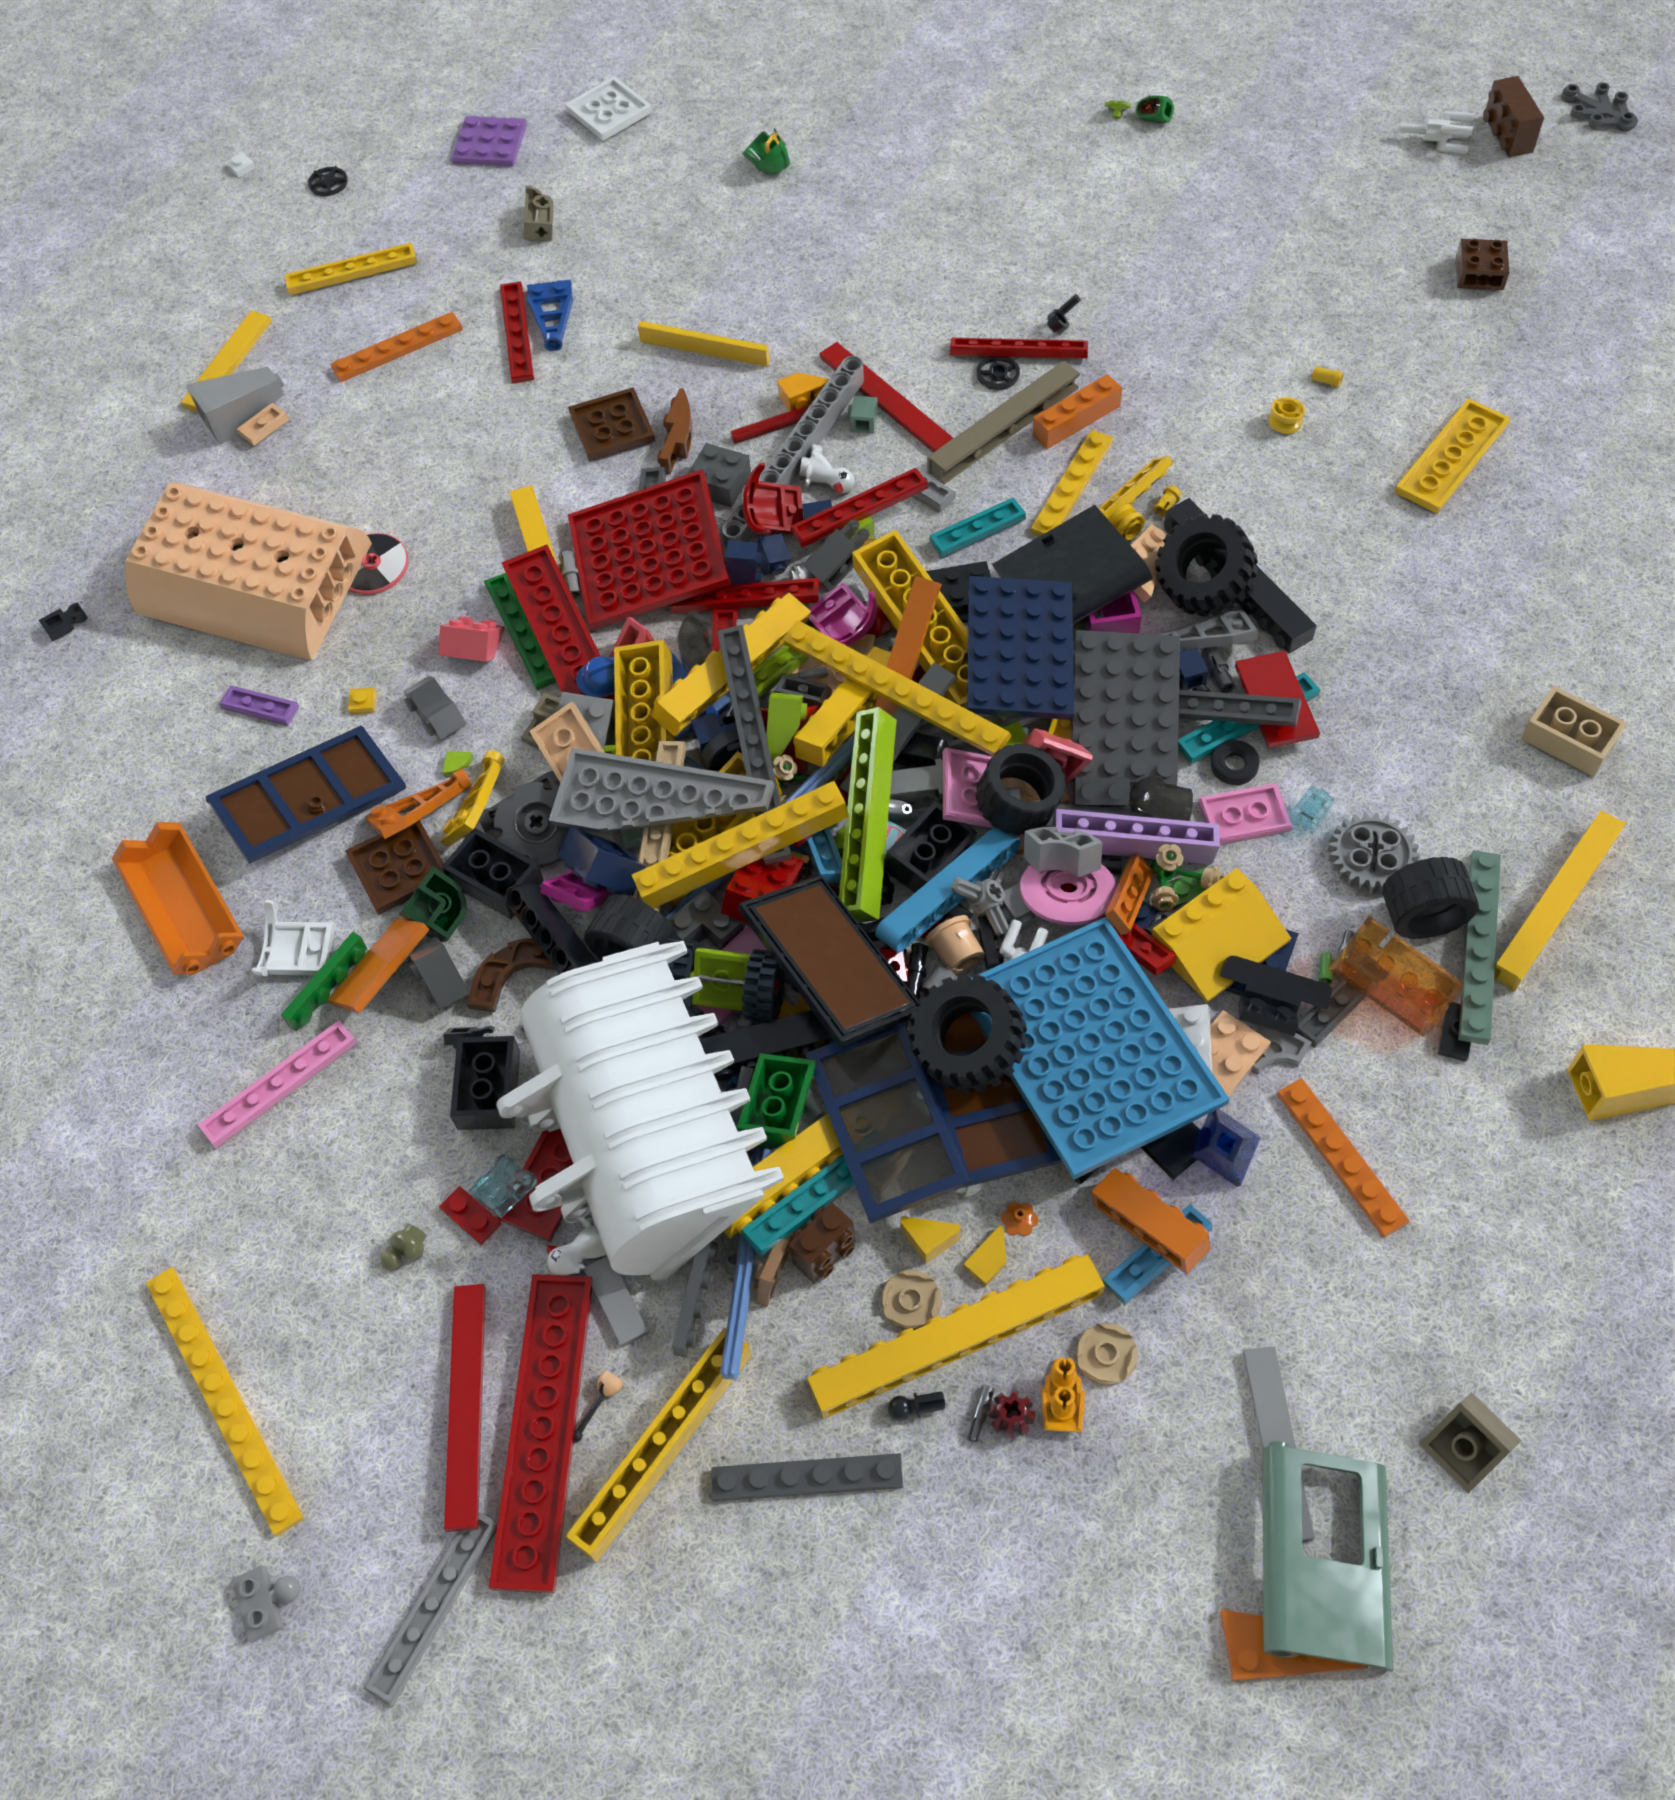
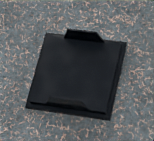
M1191 1122L1140 1148L1174 1180L1209 1151L1215 1143Z

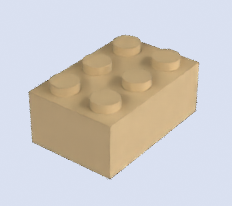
M1553 686L1530 718L1521 740L1594 777L1617 744L1627 722Z

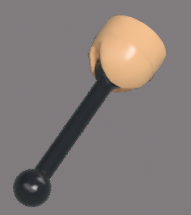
M605 1369L597 1381V1389L600 1394L577 1430H574L573 1441L576 1443L582 1440V1432L604 1397L616 1395L625 1383Z

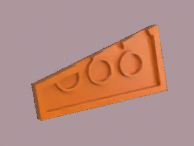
M1224 1609L1220 1611L1232 1681L1368 1668L1367 1665L1306 1655L1296 1657L1266 1655L1263 1653V1616Z

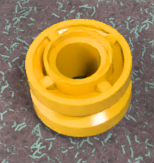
M1290 397L1278 398L1272 404L1268 424L1279 433H1295L1301 427L1305 407L1297 399Z
M1130 504L1119 507L1109 518L1111 524L1127 542L1138 536L1145 525V517L1136 512V509Z

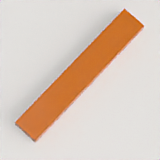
M918 576L914 578L887 664L889 669L912 680L942 585ZM880 695L877 696L874 708L880 707L892 717L900 708V706Z

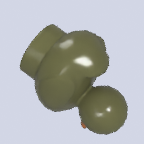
M406 1224L403 1230L394 1232L390 1237L392 1249L382 1253V1267L388 1271L397 1269L402 1262L401 1255L407 1259L421 1258L424 1252L423 1242L427 1235L411 1224Z

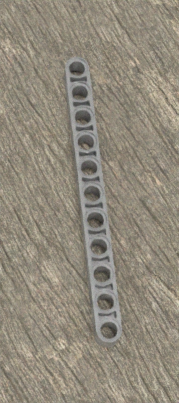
M849 356L842 361L762 471L758 481L790 485L800 472L802 457H811L812 444L819 445L863 384L864 372L861 358ZM743 499L722 527L726 548L728 541L749 542L755 534L746 524Z

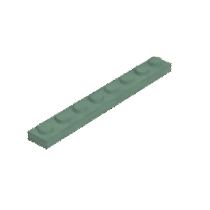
M1473 850L1470 858L1469 878L1479 903V910L1474 918L1466 924L1458 1040L1488 1045L1491 1040L1501 855Z

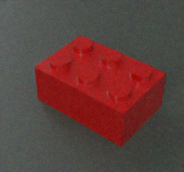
M792 856L790 860L765 865L764 859L761 858L739 868L726 888L721 914L747 923L738 911L739 904L799 883L804 861Z

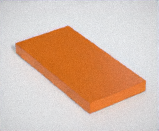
M396 918L327 1001L334 1007L361 1013L427 934L429 928L422 922Z

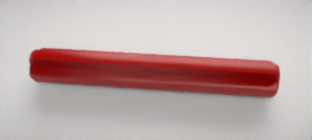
M810 405L731 430L732 441L737 444L797 424Z

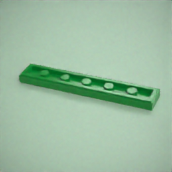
M506 573L485 580V587L536 690L557 683Z

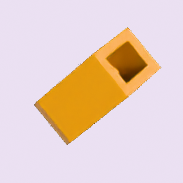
M797 372L777 380L778 394L788 411H792L812 404L829 379Z

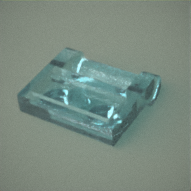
M501 1154L495 1159L494 1167L487 1174L481 1176L468 1191L478 1202L501 1219L536 1185L537 1177L532 1172L524 1171L515 1165L513 1159L508 1155ZM507 1174L517 1180L513 1187L502 1180Z

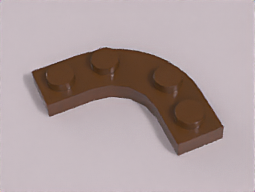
M533 938L509 942L507 947L495 954L491 953L479 966L466 1004L469 1009L495 1012L502 988L506 980L514 972L524 968L535 967L556 969Z

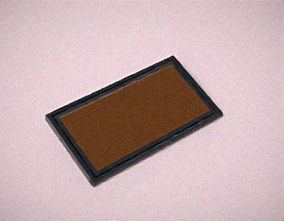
M822 875L739 904L738 911L839 1048L909 1020L913 1011L918 1012L920 1007L917 1005V998Z

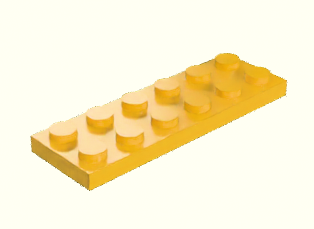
M1468 398L1397 484L1394 493L1438 514L1508 427L1511 418Z

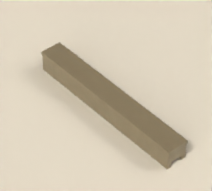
M1065 360L928 456L927 472L945 485L1033 422L1034 416L1052 407L1079 389V386L1075 384V379L1080 376V373L1067 364Z

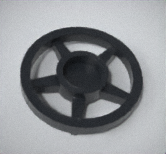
M337 166L314 170V173L308 179V186L311 192L318 196L335 195L341 192L348 183L347 174ZM336 172L343 175V177H335ZM318 177L319 180L313 183V180ZM336 183H342L336 189L331 190V188L334 187ZM322 187L328 189V191H319L315 188Z
M990 356L983 359L977 366L979 382L989 389L1011 387L1018 381L1020 376L1019 365L1009 357ZM997 361L1006 362L1011 366L1006 367L1002 363H997ZM993 362L989 370H981L983 366ZM1015 369L1016 375L1011 379L1007 376V373ZM982 375L989 376L992 379L991 382L984 379ZM997 381H1005V383H996Z

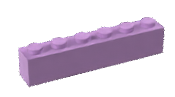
M1056 809L1051 827H1058V832L1074 834L1075 830H1079L1102 841V854L1131 857L1139 853L1142 858L1156 859V855L1159 853L1158 849L1162 845L1168 844L1171 846L1174 844L1181 849V855L1184 857L1183 862L1212 864L1220 847L1219 824Z

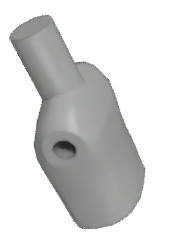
M890 799L888 821L895 824L905 820L916 821L924 812L913 810L904 801Z

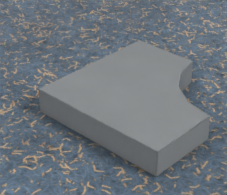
M1255 1024L1252 1029L1271 1041L1259 1061L1253 1065L1251 1071L1259 1075L1266 1067L1275 1063H1288L1298 1067L1311 1047L1312 1042L1297 1033L1295 1036H1291Z

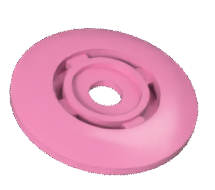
M1030 864L1025 869L1020 881L1021 897L1034 914L1056 924L1072 926L1088 924L1104 917L1117 888L1113 875L1102 864L1101 870L1078 878L1071 873L1061 870L1038 872ZM1065 883H1071L1076 886L1077 890L1068 893L1064 892L1060 886Z

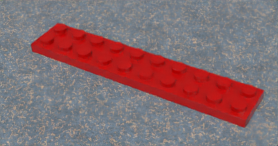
M532 1274L490 1573V1590L555 1593L574 1444L573 1435L576 1427L593 1289L592 1276Z

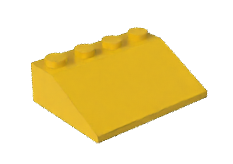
M1238 868L1231 871L1162 921L1152 931V936L1177 954L1176 963L1171 965V967L1206 1003L1236 982L1220 977L1221 968L1227 957L1234 955L1261 963L1291 941L1290 935L1259 889Z

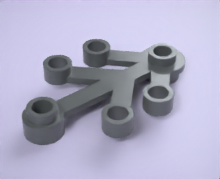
M1605 82L1598 83L1595 89V95L1598 96L1600 102L1580 93L1579 86L1576 84H1568L1563 89L1561 95L1563 101L1567 103H1574L1576 101L1582 103L1574 104L1570 115L1577 119L1590 117L1589 125L1593 128L1616 126L1622 131H1630L1638 123V118L1628 111L1626 104L1628 99L1627 93L1620 91L1615 94L1613 103L1618 107V111L1612 109L1608 97L1610 85Z

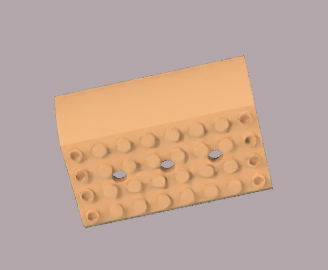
M169 482L125 560L126 588L131 606L136 614L271 651L313 660L362 564V559L367 554L372 543L369 537L358 528L180 482ZM243 544L242 548L236 551L232 550L234 546ZM288 556L287 560L281 563L277 562L280 557Z

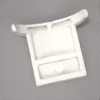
M266 900L264 903L265 933L259 963L256 968H252V972L257 976H314L330 958L335 930L333 923L278 922L274 902Z

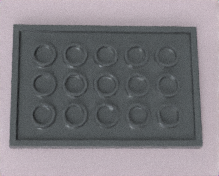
M1076 630L1074 645V717L1072 720L1071 741L1082 745L1093 757L1092 761L1074 778H1130V785L1177 786L1180 636Z

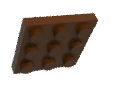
M634 387L568 407L569 414L589 461L656 441L654 432Z
M420 820L386 839L378 834L345 850L378 915L408 901L432 867H435L444 874L441 868L444 863Z

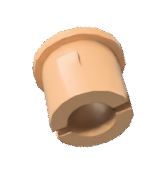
M966 915L956 916L939 924L925 939L928 947L935 949L945 968L955 975L974 967L985 956L983 949L969 928L971 921Z

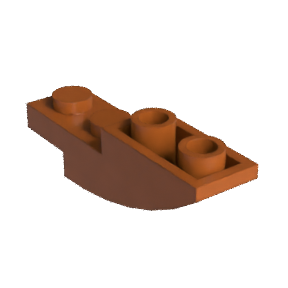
M679 388L676 397L672 398L671 409L668 414H665L663 426L666 428L667 434L665 436V445L658 452L657 462L660 464V467L665 468L667 474H671L678 457L687 459L692 442L693 428L690 406L685 390Z

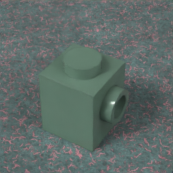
M854 396L853 405L848 406L847 418L851 421V432L874 433L878 416L877 397Z

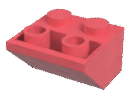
M460 616L458 619H450L449 623L440 625L438 655L484 662L490 661L495 657L505 626L497 625L495 620H482V623L473 622L472 617Z

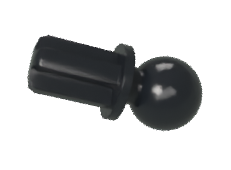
M941 1391L917 1395L914 1392V1399L912 1400L899 1395L893 1397L888 1403V1413L896 1421L908 1419L913 1412H917L918 1418H921L920 1414L940 1411L946 1408L944 1394Z

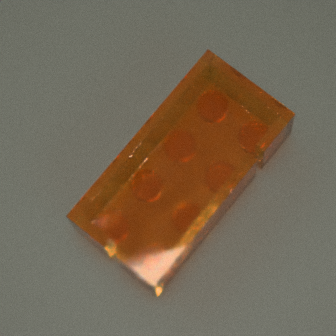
M1368 916L1328 969L1424 1037L1437 1025L1449 1008L1448 1006L1454 1001L1465 984L1396 934L1383 948L1378 946L1390 930Z

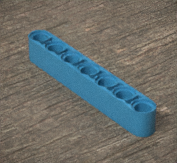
M993 827L884 918L878 925L875 936L896 952H902L965 898V896L952 891L951 885L955 878L960 877L971 883L987 879L992 870L1001 868L1018 852L1022 843L1021 839L1014 834L1005 833Z

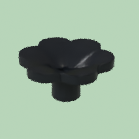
M883 873L880 905L892 904L895 887L890 882L887 873Z

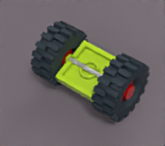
M667 939L665 944L684 941L687 948V954L668 964L674 981L699 976L703 986L700 991L683 999L687 1012L692 1010L694 1004L744 1011L743 1016L747 1020L768 1022L778 1019L780 1005L783 1002L782 996L785 990L786 976L768 950L754 949L751 954L701 948L699 947V942Z

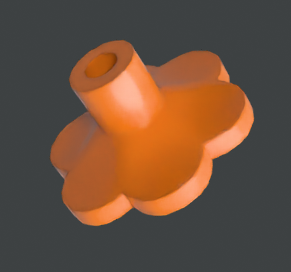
M1011 1202L1007 1207V1211L1001 1214V1221L1006 1225V1231L1010 1235L1020 1234L1028 1236L1032 1232V1227H1035L1039 1221L1038 1216L1033 1213L1032 1205L1029 1203L1020 1205L1017 1202Z

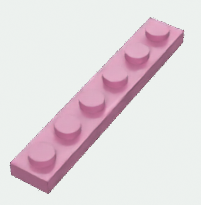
M338 1020L198 1124L199 1128L217 1149L356 1045L355 1038Z

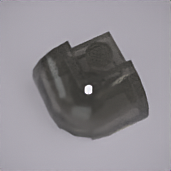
M1148 776L1139 780L1132 787L1129 806L1134 813L1142 811L1152 815V818L1190 821L1193 793L1192 789L1165 784L1161 776Z

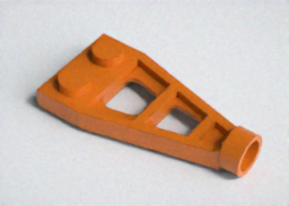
M461 768L453 772L451 778L447 781L386 806L375 807L371 810L370 814L365 816V819L373 830L386 839L411 826L456 795L470 788V779ZM414 805L417 806L415 809H413L404 816H401L398 813L399 811L406 809L408 807Z

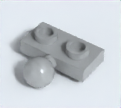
M260 1565L232 1579L248 1642L253 1643L283 1629L276 1602L289 1603L298 1597L300 1583L295 1577H281L275 1583L274 1589H272L267 1567Z

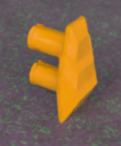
M1063 1356L1054 1359L1050 1374H1046L1045 1386L1041 1387L1043 1430L1082 1433L1085 1390H1082L1081 1377L1077 1376L1075 1362L1070 1357L1064 1360Z

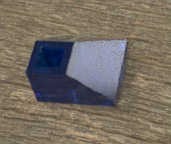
M1218 1109L1207 1115L1190 1155L1239 1187L1243 1182L1261 1137Z

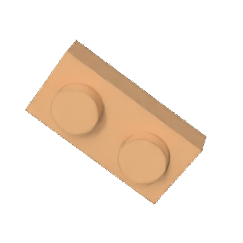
M271 403L238 427L237 431L241 437L255 446L289 421L287 413Z

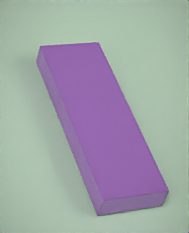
M230 685L219 704L221 709L286 726H289L299 708L298 702Z

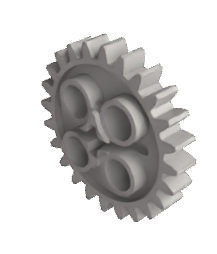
M1364 812L1361 820L1354 814L1351 822L1344 819L1342 826H1336L1327 849L1330 852L1328 861L1334 862L1332 871L1341 870L1338 876L1339 879L1348 878L1347 886L1356 883L1357 891H1360L1365 886L1369 894L1372 893L1374 888H1377L1379 893L1382 894V886L1389 876L1405 865L1418 861L1420 854L1416 852L1419 845L1412 844L1415 838L1414 835L1406 836L1408 827L1398 828L1399 820L1390 823L1389 815H1386L1381 820L1378 813H1375L1373 818H1369L1368 814ZM1373 834H1376L1377 839L1374 850V855L1376 856V859L1374 861L1373 867L1374 873H1372L1370 871V863L1373 854L1371 846L1374 838Z

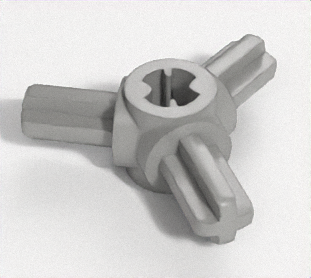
M994 869L987 879L976 881L975 883L960 877L955 878L951 885L952 891L967 897L969 906L975 913L986 914L997 936L1006 934L1009 925L1000 909L1005 898L1002 888L1005 881V873L1002 870L997 871Z

